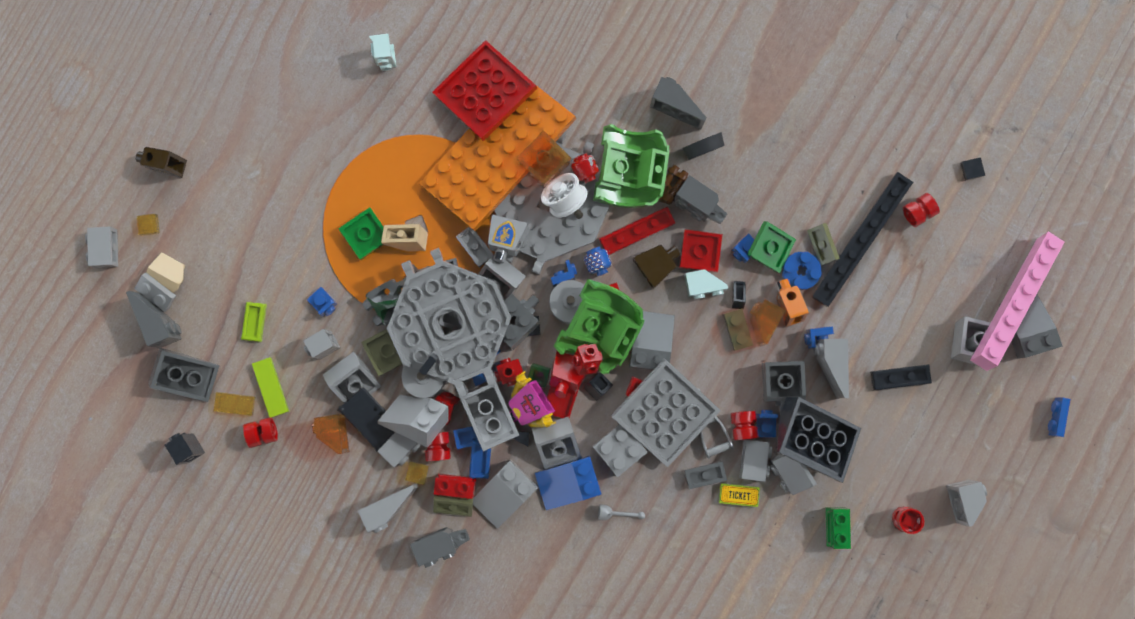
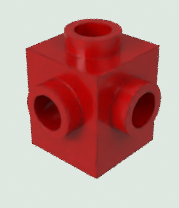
M596 344L578 346L573 355V364L578 376L597 373L602 362V353L598 351Z
M510 358L499 361L500 365L496 366L497 371H494L497 381H501L503 385L507 384L508 387L515 385L517 382L516 376L523 372L520 360L515 359L511 361ZM508 369L512 370V374L510 376L506 375V371Z

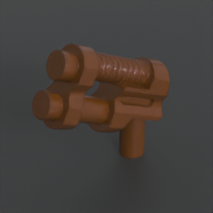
M674 164L672 167H669L663 196L658 201L668 205L672 204L677 192L688 178L689 173L685 170H682L681 173L678 172L680 168ZM676 177L678 180L673 187L670 185V182Z

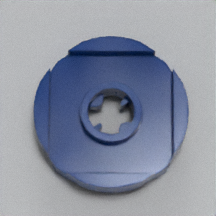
M796 252L790 255L782 269L783 279H788L791 287L798 286L800 290L813 287L822 275L818 259L809 252ZM798 266L806 268L805 276L797 274Z

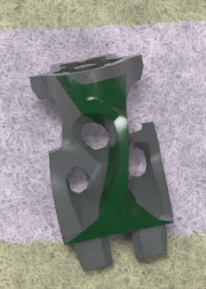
M414 264L412 265L415 273L430 267L427 266L422 269H417ZM407 276L399 282L392 279L383 283L365 295L367 299L362 305L367 311L374 308L377 315L373 317V322L376 326L383 324L386 326L389 324ZM386 288L390 290L389 295L385 294Z

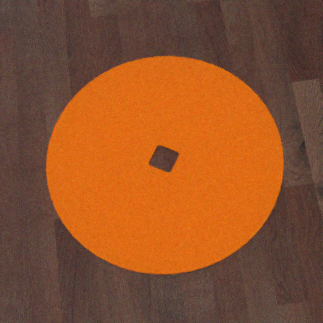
M420 134L404 135L384 140L359 154L337 178L329 194L324 212L323 238L325 250L339 281L361 303L367 299L365 296L367 293L392 279H395L396 282L403 280L406 274L401 266L402 263L410 260L417 269L435 265L430 252L437 248L440 249L444 261L456 258L458 267L479 274L484 265L480 268L456 238L457 235L469 226L419 184L453 147L455 142L441 137ZM369 207L383 226L406 225L405 221L422 215L428 229L426 251H404L383 245L363 260H360L338 228ZM495 210L476 230V233L488 248L492 215H496ZM386 288L385 294L389 295L390 290Z

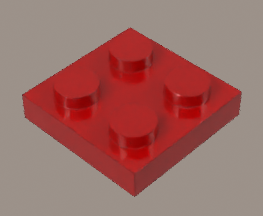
M685 229L679 268L706 270L717 273L723 234Z

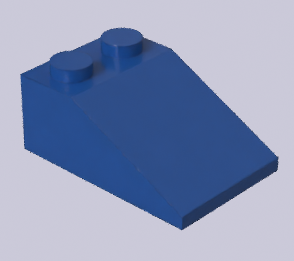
M590 456L535 473L546 510L602 495Z

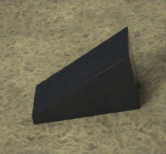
M733 281L732 309H744L746 303V282Z
M518 432L519 436L514 437V439L529 447L530 432Z

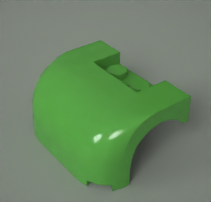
M613 124L604 126L601 145L604 146L600 179L595 183L593 201L623 208L653 206L663 196L668 166L669 145L667 146L663 133L656 129L648 132H632L617 128Z
M587 279L579 295L583 300L567 331L561 330L554 347L560 354H575L578 346L596 344L598 351L602 353V362L598 370L600 373L609 374V371L617 365H622L645 321L643 319V309L620 290Z

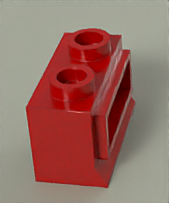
M438 473V477L435 478L434 495L473 499L477 478Z

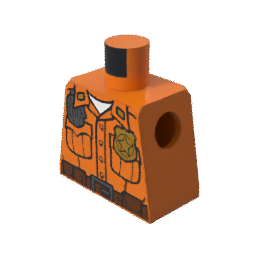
M788 279L777 282L780 291L776 299L785 326L788 327L804 322L809 311L798 286L791 287Z

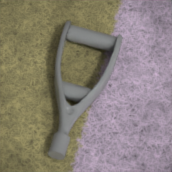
M717 416L710 423L717 421L728 442L707 449L701 431L699 433L708 459L713 455L734 449L726 428Z

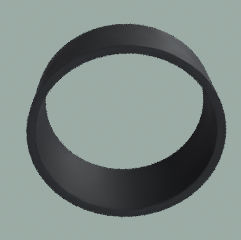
M722 132L683 147L682 149L688 160L725 146Z

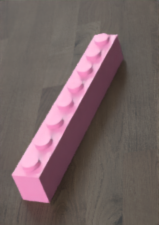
M1048 231L1035 241L970 361L986 371L999 365L1065 243L1063 240Z

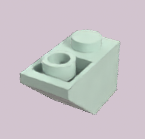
M706 270L689 272L684 275L688 297H693L694 300L705 298V294L712 293V296L724 294L723 291L728 289L726 283Z

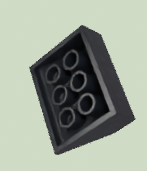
M786 397L779 419L777 452L843 483L861 428L800 397Z

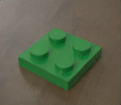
M370 207L338 228L360 260H363L384 245L381 243L384 226Z
M763 221L747 255L775 273H780L796 239L768 221Z

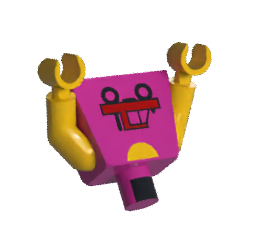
M525 371L516 376L517 382L511 394L512 399L508 402L512 409L509 413L513 422L518 420L522 426L528 424L530 427L539 428L556 424V421L553 422L551 419V415H553L552 413L555 410L536 380L530 382L532 379L525 377Z

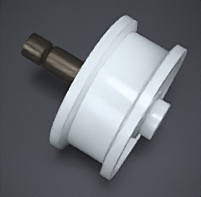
M562 174L553 179L544 188L541 194V201L544 205L550 206V212L554 217L562 218L572 213L577 219L583 217V213L579 208L587 198V189L579 184V179L575 174Z

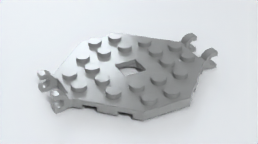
M566 132L561 135L495 209L497 216L528 223L529 233L519 252L537 259L532 272L539 275L545 262L594 243L609 209L608 204L593 201L595 183L598 182L596 175V179L585 183V180L579 181V184L587 189V198L579 208L583 213L582 218L577 219L573 213L566 217L557 218L550 212L537 207L544 188L556 177L565 173H573L571 164L574 162L573 159L584 153L591 155L594 144L588 141L582 154L563 147L562 144L565 140ZM507 255L505 260L512 263L514 256Z
M437 248L430 252L435 261L433 266L415 273L410 260L401 264L407 278L387 330L403 365L420 370L429 356L434 353L438 356V359L427 374L454 384L459 396L462 397L468 393L463 381L484 373L488 385L496 383L497 379L491 367L511 320V315L496 281L444 261L440 249ZM455 311L462 328L444 335L437 317Z

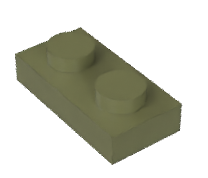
M827 223L807 230L821 266L840 259Z
M743 309L723 314L734 351L753 346Z
M434 495L433 512L472 517L473 499Z

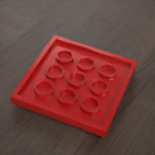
M485 40L432 93L484 141L538 88L536 84Z

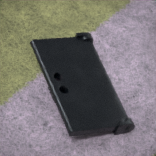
M364 387L337 409L374 447L376 452L395 433L378 424V420L386 410Z

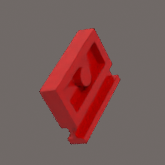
M550 386L547 399L555 410L552 413L553 416L570 418L578 390L575 394L566 393L564 398H559L554 394L556 388Z

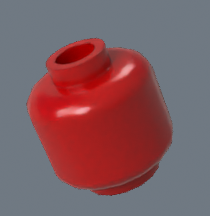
M584 153L573 159L574 162L571 164V168L579 181L585 180V183L596 179L595 175L599 172V167L592 155Z

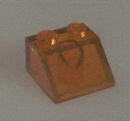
M545 131L517 157L521 165L543 188L571 163V157Z
M766 299L758 301L757 304L755 303L750 311L752 314L750 321L757 344L761 347L769 343L786 311Z
M342 414L314 418L312 431L313 434H316V438L337 454L350 452L346 420Z

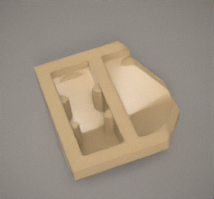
M161 252L148 267L146 273L174 293L183 281L185 265Z

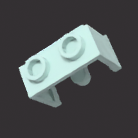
M389 34L369 36L372 41L370 43L372 58L376 65L382 71H388L392 67H396L394 44H390Z

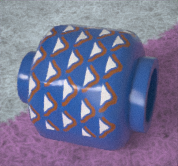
M596 247L587 251L584 262L590 274H597V277L608 273L607 269L611 267L612 262L607 250Z

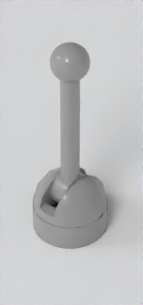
M599 505L598 520H608L612 515L638 517L639 519L645 518L644 512L612 511L608 505Z

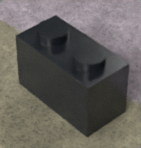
M177 433L169 438L170 442L165 444L176 465L190 463L205 453L194 433Z

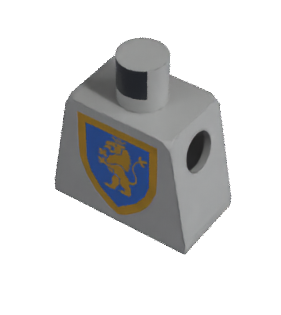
M492 215L488 245L490 250L495 251L494 261L504 263L507 255L517 256L529 233L528 223Z

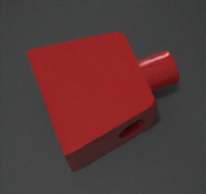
M556 351L549 385L556 388L554 394L557 397L564 398L566 393H576L587 374L578 376L573 364V355L567 353L560 354Z

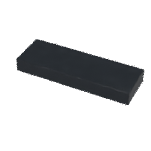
M929 364L870 371L873 390L932 383Z

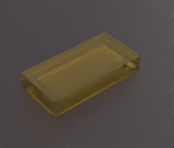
M216 392L213 411L253 416L256 397Z

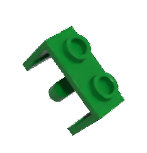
M825 507L826 546L833 549H851L850 509L846 507Z

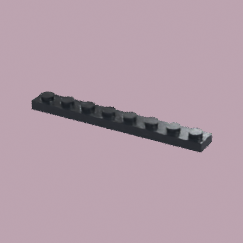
M899 172L895 173L839 255L840 259L835 261L811 296L826 307L830 306L914 183Z

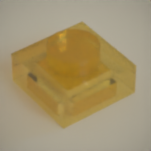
M157 214L136 216L138 235L160 233Z
M410 461L405 481L425 485L429 465Z

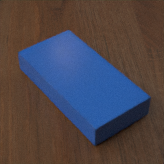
M472 439L469 478L489 479L491 448L483 451L478 439Z

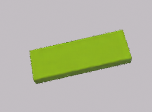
M269 357L252 363L269 417L273 418L290 412L272 358Z

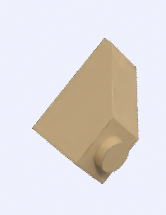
M420 224L384 225L381 243L404 251H426L428 233Z

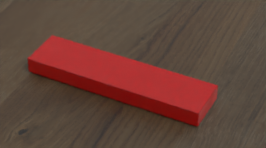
M667 206L599 238L603 249L607 250L608 255H611L676 223Z

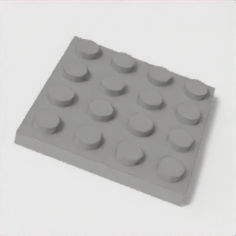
M664 358L611 416L668 467L721 410Z

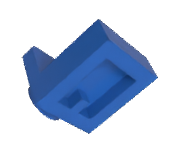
M749 233L732 249L734 252L733 256L739 262L743 261L746 263L751 258L747 254L754 242V238Z
M566 260L565 264L568 272L565 273L562 270L553 274L554 277H551L553 287H556L563 281L575 280L574 275L577 274L574 263L570 264L569 260Z
M320 287L307 299L320 316H329L336 309V301L323 287Z
M833 326L806 330V334H804L805 345H808L809 349L816 348L815 336H817V340L829 339L828 335L834 334Z
M761 410V414H756L758 436L776 437V418H778V414H773V410Z

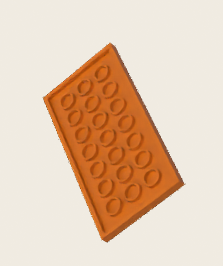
M538 86V89L484 141L471 129H468L419 183L473 231H476L576 120L574 114Z

